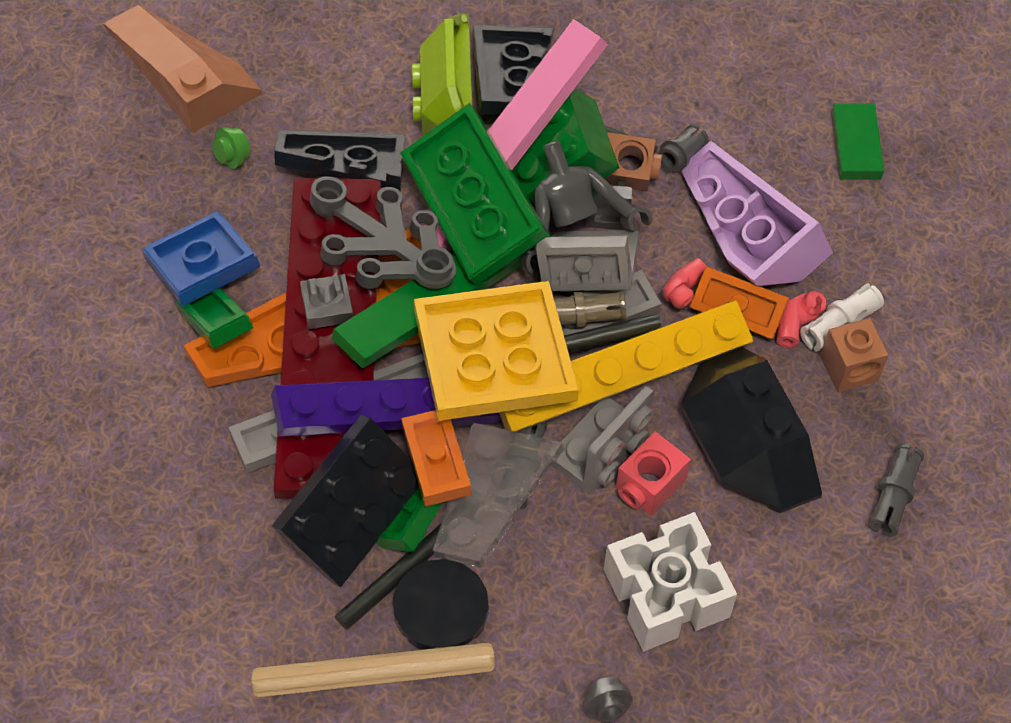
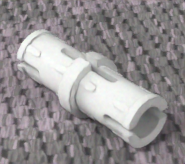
M867 283L848 298L834 301L828 305L827 311L823 315L801 328L800 334L803 342L809 349L812 350L814 348V351H820L824 346L829 329L861 321L882 308L884 305L882 294L874 285L870 287V284Z

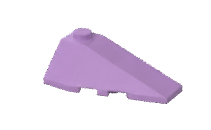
M712 141L708 142L691 157L689 165L681 170L728 263L754 285L762 286L801 282L833 254L817 220Z

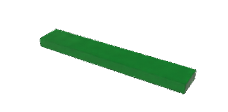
M454 254L452 257L456 265V274L450 285L444 288L433 289L422 286L413 279L336 327L333 331L332 340L363 369L419 333L414 314V299L485 290L520 268L519 256L476 286L469 280L456 254Z

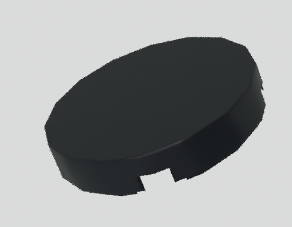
M448 559L428 560L411 568L399 581L393 597L395 624L399 631L401 630L402 634L408 638V642L420 650L466 645L482 633L489 614L487 589L479 575L465 564Z

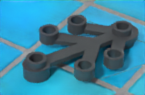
M326 176L318 178L313 182L310 204L318 215L322 217H333L336 215L368 236L343 237L338 234H331L324 237L320 252L323 261L331 265H339L345 262L347 255H396L404 260L380 262L375 258L362 259L357 265L356 281L360 286L367 289L379 287L383 279H415L422 286L433 289L444 288L453 282L456 274V265L450 252L438 245L436 234L438 218L433 212L418 210L412 215L410 232L419 239V249L406 240L401 212L403 195L398 189L384 187L377 193L375 208L378 213L383 215L384 226L346 201L347 188L341 180ZM419 223H424V224H427V225H429V226H423V225H420ZM329 248H336L340 251H332ZM365 272H373L375 275H368Z

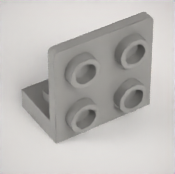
M639 231L555 232L553 237L544 238L536 246L541 282L549 281L551 291L561 292L589 290L614 292L618 290H631L640 243Z
M645 386L626 408H623L611 398L598 401L547 457V463L589 495L600 484L605 487L608 486L618 475L619 467L622 465L620 462L629 452L633 454L650 437L647 429L654 415V411L651 409L654 391Z

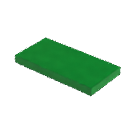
M470 103L400 152L431 211L437 216L438 223L469 280L476 286L549 236L477 110Z

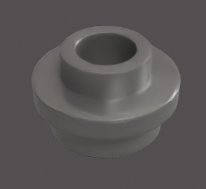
M606 677L594 681L587 687L583 705L587 716L591 719L612 722L624 716L633 703V697L630 689L623 685L620 679Z

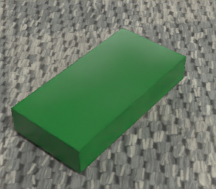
M834 103L831 113L840 180H882L884 165L875 103Z
M221 288L184 306H181L177 300L175 301L181 316L213 349L253 329L249 316Z

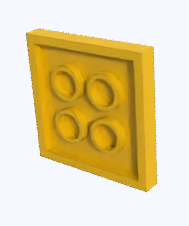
M549 281L414 299V314L438 421L578 400L579 389Z

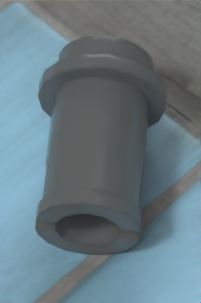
M691 124L675 139L664 141L658 153L662 154L661 165L669 171H679L689 165L690 158L709 142L706 131L703 129L697 136L692 137L701 126Z

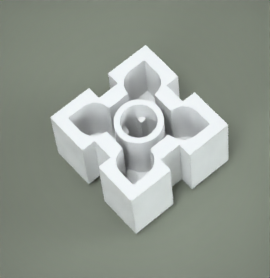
M695 512L660 525L658 537L655 540L647 542L643 532L607 545L603 570L618 601L631 599L627 619L643 652L677 639L683 623L691 621L695 631L728 619L731 616L737 593L721 562L708 564L707 560L711 543Z

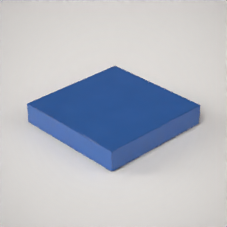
M219 211L142 248L143 255L148 264L181 306L260 267L257 255Z

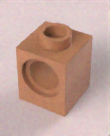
M607 132L620 168L604 179L612 186H618L619 181H624L626 187H632L634 190L648 191L650 179L658 180L662 159V154L654 153L656 139ZM632 155L639 158L642 165L636 170H626L620 165L619 161L625 156Z
M871 318L829 329L820 356L837 392L879 381L888 358V353Z

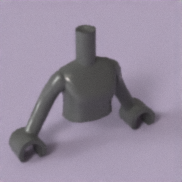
M554 141L543 146L552 173L536 186L534 197L536 213L547 232L550 210L556 227L572 224L598 212L592 197L591 186L621 213L620 221L623 228L628 231H635L633 216L637 212H639L640 219L644 225L649 226L651 224L652 214L647 208L629 204L597 171L588 166H568L560 141ZM537 244L519 256L521 269L529 274H533L530 261L537 254Z

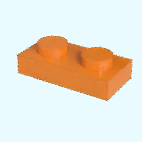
M706 266L690 308L703 313L737 300L749 331L774 340L790 298Z
M436 410L401 418L402 429L425 506L472 495L470 480L451 419L438 421Z

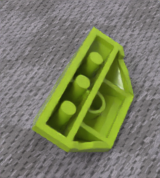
M460 13L444 19L420 46V63H412L413 89L421 88V96L413 97V122H422V136L468 103L472 105L469 13Z

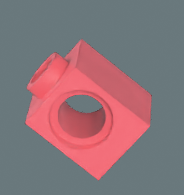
M655 431L619 467L616 488L620 497L630 507L634 509L642 508L652 516L687 479L691 459ZM651 473L658 476L659 480L648 481L640 475Z

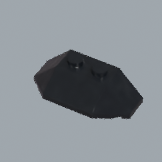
M741 347L700 363L681 403V409L719 482L752 500L769 505V509L778 513L821 498L823 494L809 435L768 360Z

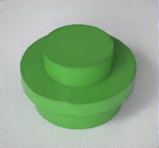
M222 127L216 130L212 142V149L216 159L222 164L225 163L230 169L242 166L243 161L247 160L250 156V145L243 131L237 127L232 129Z

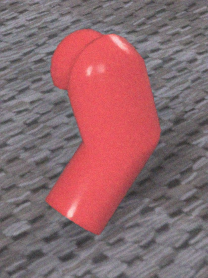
M696 258L673 273L663 288L662 294L667 302L671 301L672 305L677 309H683L689 305L694 297L691 288L700 282L706 267L705 263Z
M810 291L789 300L778 326L776 342L779 346L793 348L798 345L800 327L818 318L826 309V299L823 294L818 291Z

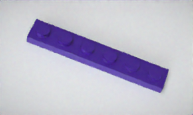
M429 378L275 385L271 393L279 437L346 433L360 415L371 418L382 430L402 429L401 418L436 410ZM499 412L451 419L453 426L503 423Z

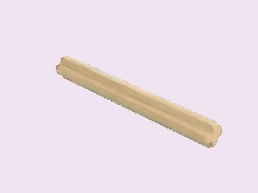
M479 643L259 667L252 670V689L255 696L265 697L491 672L494 670L495 657L490 643Z

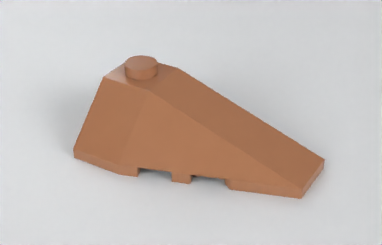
M140 5L104 23L106 30L192 133L262 94L261 88L239 63Z

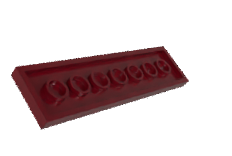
M294 178L280 385L374 380L375 361L362 369L332 340L334 329L341 324L308 329L300 281L345 274L354 317L377 302L378 287L367 289L357 283V265L365 258L379 260V255H347L345 262L339 265H331L323 261L320 252L324 237L331 234H338L343 237L368 236L336 215L333 217H322L314 211L310 204L312 184L318 178ZM339 179L347 188L346 201L380 223V213L377 212L375 203L377 193L381 189V182L374 179ZM329 248L332 251H340L336 248ZM365 272L368 275H375L373 272ZM277 430L274 476L275 498L293 499L346 433L279 437Z

